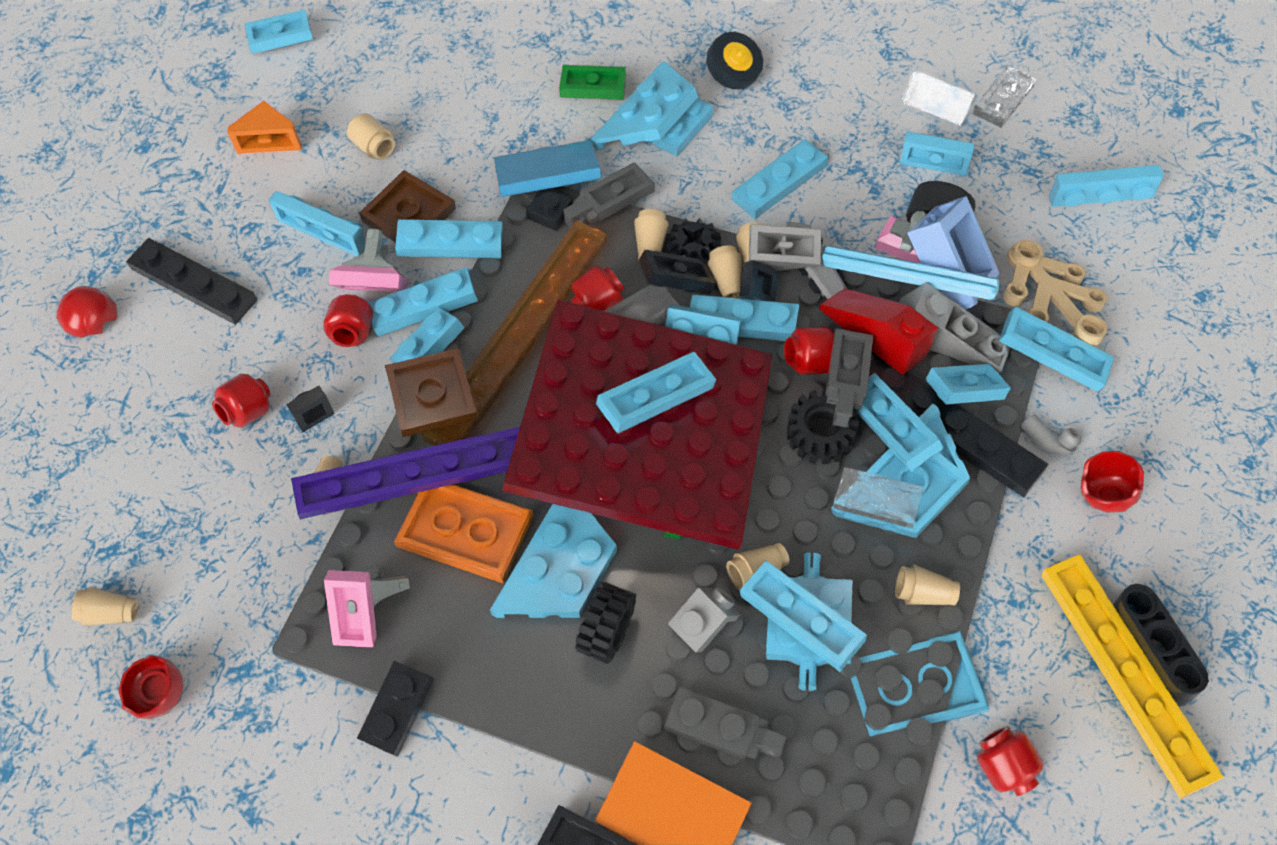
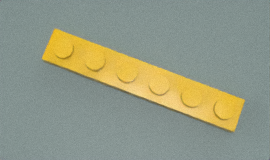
M1078 554L1044 569L1041 574L1042 578L1180 799L1224 778L1082 556Z

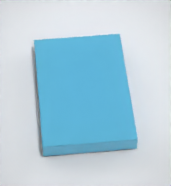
M960 631L912 644L907 652L930 647L932 643L937 641L945 643L955 641L961 655L948 709L918 718H923L931 724L943 720L948 722L989 711L990 707ZM888 650L860 657L862 664L898 654ZM932 663L924 665L918 675L919 684L923 681L925 670L937 666ZM945 666L937 667L945 672L948 679L946 687L943 688V694L952 685V675ZM902 675V680L908 687V693L904 699L899 701L890 700L878 686L882 699L891 705L906 703L912 695V685L907 677ZM857 676L851 678L864 717L867 706ZM912 719L888 725L885 729L879 731L871 729L867 724L866 727L869 736L906 728Z

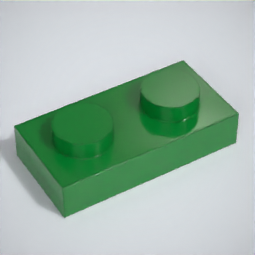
M562 65L559 85L560 98L624 100L626 67Z

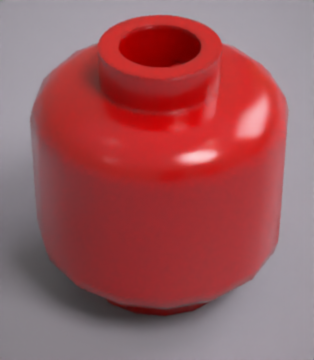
M594 266L572 283L571 287L575 297L570 301L574 304L611 312L622 303L623 295L621 292L625 288L609 267L603 270L599 266Z
M350 294L337 296L329 304L323 321V329L326 336L341 347L359 346L366 341L370 334L374 314L373 309L365 299Z
M826 326L796 328L784 344V357L787 365L792 366V369L799 375L829 373L834 332Z
M241 373L215 390V400L212 401V407L217 417L225 425L229 426L232 424L235 427L243 428L268 412V397L271 396L269 387L262 379H255L249 374Z
M1009 726L994 731L979 742L981 749L976 759L995 790L999 792L1013 790L1016 796H1020L1039 785L1036 777L1043 770L1044 762L1025 732L1020 730L1012 731Z

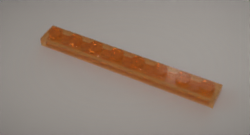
M577 220L574 222L466 371L477 412V419L422 432L421 435L425 442L436 446L470 437L551 322L557 299L565 301L572 292V283L587 271L606 244V233Z

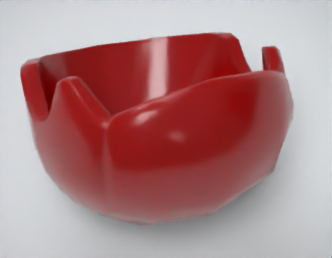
M84 285L78 286L62 297L57 309L56 318L63 330L71 336L82 338L88 335L102 334L104 324L107 321L116 320L117 304L109 295L98 288Z
M1102 451L1088 458L1084 464L1080 485L1081 494L1085 498V502L1094 509L1106 513L1125 512L1135 505L1142 495L1144 470L1131 455L1120 451Z
M149 655L146 658L135 661L122 674L118 689L122 703L121 708L139 719H154L168 714L179 703L184 688L183 677L179 669L170 660L156 655Z

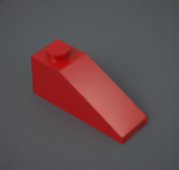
M845 288L823 302L819 310L843 329L873 335L872 352L901 375L926 358L938 330L936 325L910 305Z

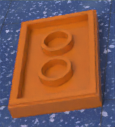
M454 484L418 493L394 543L397 548L504 584L534 518L533 510Z
M634 741L595 822L636 845H733L752 802Z

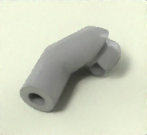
M1037 415L1029 417L1021 425L1033 442L1044 452L1068 455L1076 451V446L1081 443V436L1075 429H1063L1061 433L1050 432Z

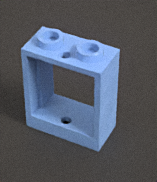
M967 196L934 207L907 232L922 264L994 278L1000 274ZM939 290L965 310L978 303L977 299L979 297Z

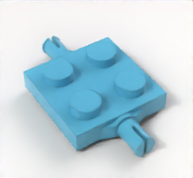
M811 552L805 553L803 556V576L790 578L852 623V580L827 579L820 576L821 555L813 553V567L811 568ZM768 618L767 660H783L800 665L798 688L806 691L807 675H809V691L816 690L817 666L828 663Z

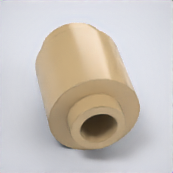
M360 114L350 121L347 129L348 139L369 157L382 160L393 152L395 140L392 137V133L370 114Z

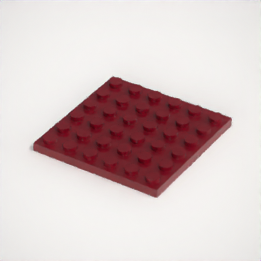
M557 299L502 491L739 550L743 542L772 354ZM692 352L697 354L716 378L713 389L620 433L615 431L596 405L598 395Z

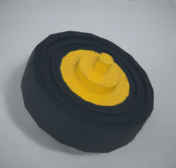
M736 31L725 32L718 36L709 47L706 63L710 74L718 83L724 87L737 90L744 89L757 80L763 69V56L755 41L747 35Z

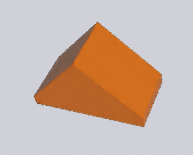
M265 101L259 103L228 126L227 129L237 154L295 151L302 148L294 124Z

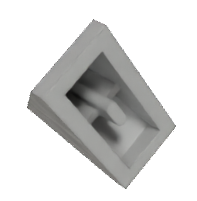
M751 224L749 230V261L755 260L778 271L819 266L821 264V229Z

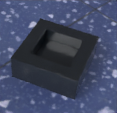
M551 189L540 190L526 209L527 219L557 231L565 220L564 209L573 205V199Z
M755 260L744 262L739 297L748 300L775 302L779 271Z
M319 385L309 391L300 393L294 400L286 404L302 432L307 431L335 414L327 396Z

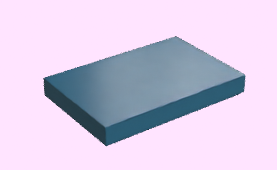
M590 140L493 157L500 194L503 197L601 178L600 167Z

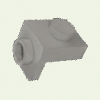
M699 587L670 620L668 625L695 653H698L708 646L727 622L736 621L741 614L733 607L735 604L734 599L719 587Z

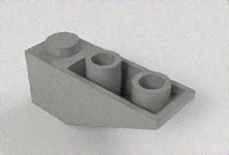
M928 282L901 297L899 303L910 305L938 327L929 350L972 365L991 364L997 373L1002 372L1011 347L999 342L1000 334Z

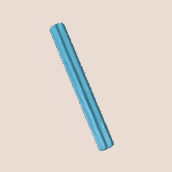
M827 246L822 255L824 266L919 286L928 282L939 290L989 300L995 299L999 291V280L994 277L834 246Z

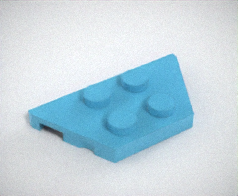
M661 62L590 139L595 150H603L607 142L620 140L622 146H626L640 141L648 142L662 139L698 98L695 87L668 63Z
M932 404L919 418L940 439L943 449L910 471L889 448L831 508L833 515L917 538L969 483L970 476L963 461L959 459L956 453V446L951 435L947 434L936 405Z
M552 504L490 609L492 616L505 618V614H528L529 618H546L549 615H557L560 618H580L617 552V545L591 513Z

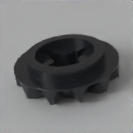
M685 218L682 224H673L671 232L666 235L668 254L706 260L707 263L710 260V252L721 247L720 232H716L713 223L705 224L701 218L696 222H689ZM700 237V244L696 242L687 244V238L695 239Z

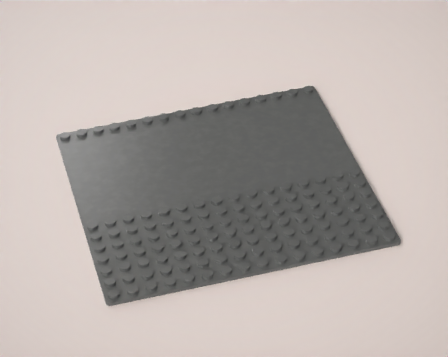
M568 187L549 188L572 198L573 204L574 200L580 196L578 190ZM540 190L511 195L498 221H502L503 226L501 258L477 259L470 275L478 301L449 312L465 328L443 350L444 352L459 348L463 366L470 371L471 378L468 383L476 408L477 419L434 429L429 433L422 432L402 437L396 413L372 460L520 427L557 299L572 303L570 300L575 297L571 287L572 283L594 266H599L603 270L609 267L625 288L621 292L623 295L622 303L609 313L664 327L666 325L668 307L671 304L690 308L692 295L722 297V294L717 284L710 294L670 287H657L647 283L638 260L634 220L638 217L640 211L645 210L644 208L629 205L600 222L598 221L594 224L588 222L586 226L574 231L563 221L558 230L555 231L527 219L526 209ZM666 215V220L669 224L666 235L671 232L673 224L680 225L684 219ZM714 228L716 232H720L721 246H734L739 253L736 241L737 234ZM666 235L661 249L663 253H668L666 249ZM688 237L687 244L692 242L700 244V237L695 239ZM798 269L779 271L775 302L799 304L797 328L826 326L834 333L836 328L843 329L819 310L823 297L821 294L814 293L811 289L808 276H802ZM841 270L845 276V286L851 287L853 291L898 303L901 297L919 287V285ZM978 300L976 305L966 310L1001 335L1008 313L1012 309ZM738 337L737 345L772 354L743 542L739 550L685 536L675 540L664 537V531L592 514L617 545V552L597 588L600 587L602 582H607L636 594V604L633 608L634 613L630 618L629 628L626 629L624 640L621 641L618 652L615 653V657L609 664L575 650L577 644L576 637L580 633L578 631L579 626L583 623V615L585 610H588L589 603L580 618H560L557 615H549L546 618H529L528 614H505V618L492 616L490 611L492 605L552 506V503L503 492V483L507 472L454 484L533 510L534 518L504 584L396 547L394 541L418 493L345 509L275 641L272 651L280 659L377 695L393 661H397L434 678L420 711L612 782L615 781L634 741L752 802L740 829L782 845H911L944 720L930 724L927 720L918 717L948 709L961 655L955 641L947 643L937 641L932 643L930 647L911 652L907 651L910 650L912 644L958 631L961 632L964 642L966 641L1006 486L957 453L970 476L969 483L917 538L836 517L832 514L831 508L889 447L857 415V420H859L854 445L851 446L847 456L842 453L841 460L837 462L834 461L833 457H830L829 464L823 465L822 458L816 457V463L814 464L809 462V454H806L803 459L797 455L798 448L792 450L790 439H787L791 407L794 402L798 404V398L803 394L808 399L810 391L816 390L817 396H822V391L826 390L828 373L797 374L792 369V366H788L785 361V341ZM1010 348L1002 372L998 373L1011 388L1004 400L958 403V405L1018 444L1022 429L1021 425L1024 422L1039 362ZM929 350L926 358L907 372L930 386L926 381V377L931 368L972 364ZM815 418L808 423L809 430L818 436H831L837 431V427L833 425V422L825 418ZM781 543L789 555V564L780 571L788 577L803 576V556L805 553L811 552V568L813 567V553L821 555L820 576L827 579L852 580V624L867 634L865 643L851 658V664H846L841 672L829 663L817 666V689L809 691V675H807L806 691L798 688L800 665L783 660H767L768 617L740 596V591L730 580L727 572V562L733 559L734 554ZM915 564L953 581H958L960 583V595L955 606L948 604H905L903 599H898L895 595L896 580L902 566L911 567ZM376 565L383 570V578L405 575L409 579V589L393 594L379 601L374 606L377 638L373 647L333 645L324 579L328 570L365 572L368 566ZM699 587H719L734 599L735 604L733 607L741 615L736 621L727 622L702 652L695 653L668 623ZM888 650L898 654L866 663H861L860 657ZM932 663L937 667L945 666L948 668L952 675V685L946 693L943 694V688L946 687L948 679L945 672L940 668L931 667L925 670L923 681L919 684L918 675L924 665ZM902 675H904L912 685L910 699L902 705H891L885 702L879 694L878 686L890 700H902L908 693L907 684L902 680ZM857 676L867 706L864 717L851 678ZM681 687L756 714L759 718L768 721L767 729L787 737L780 760L760 752L756 760L748 757L743 760L664 730V725L678 688ZM912 719L906 728L869 736L866 727L867 724L871 729L879 731L885 729L888 725Z

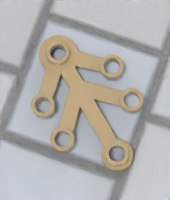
M1020 240L1008 251L1007 260L1015 270L1012 281L1007 285L1003 294L1004 301L1016 307L1024 303L1028 295V289L1025 284L1030 274L1037 283L1032 308L1028 310V313L1048 323L1049 314L1047 309L1051 300L1074 327L1073 335L1076 338L1092 346L1099 345L1107 333V324L1096 315H1083L1068 297L1081 300L1082 306L1090 312H1099L1107 301L1106 293L1098 288L1089 289L1080 286L1086 275L1085 269L1075 263L1067 264L1044 257L1041 246L1036 242ZM1047 272L1061 275V280L1051 277Z

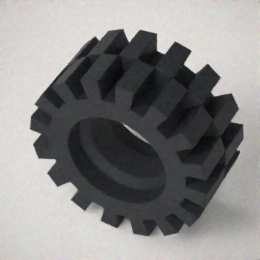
M814 390L809 392L808 399L804 394L799 397L798 404L794 402L791 407L787 427V439H790L792 450L798 448L797 455L802 459L806 454H809V462L814 464L816 463V457L822 458V465L829 464L830 457H833L834 461L837 462L841 460L842 453L846 456L848 455L851 446L854 445L859 424L857 411L853 409L848 428L836 426L837 431L831 436H818L809 430L808 423L812 419L825 418L833 422L835 404L826 403V390L822 391V396H817V392Z
M602 582L600 587L596 589L594 598H591L588 610H585L583 615L584 620L579 626L578 631L580 633L576 637L577 644L575 650L609 664L615 657V653L618 652L621 641L624 640L626 629L629 628L630 618L634 613L633 608L636 604V594L607 582Z

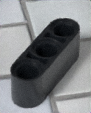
M1133 584L1125 588L1113 603V606L1178 707L1187 705L1205 690L1209 683V675L1205 666L1158 595L1151 588L1142 584ZM1127 603L1137 606L1141 614L1131 611ZM1150 639L1159 641L1164 646L1165 651L1155 648ZM1175 675L1184 678L1188 683L1189 689L1180 686L1175 679Z

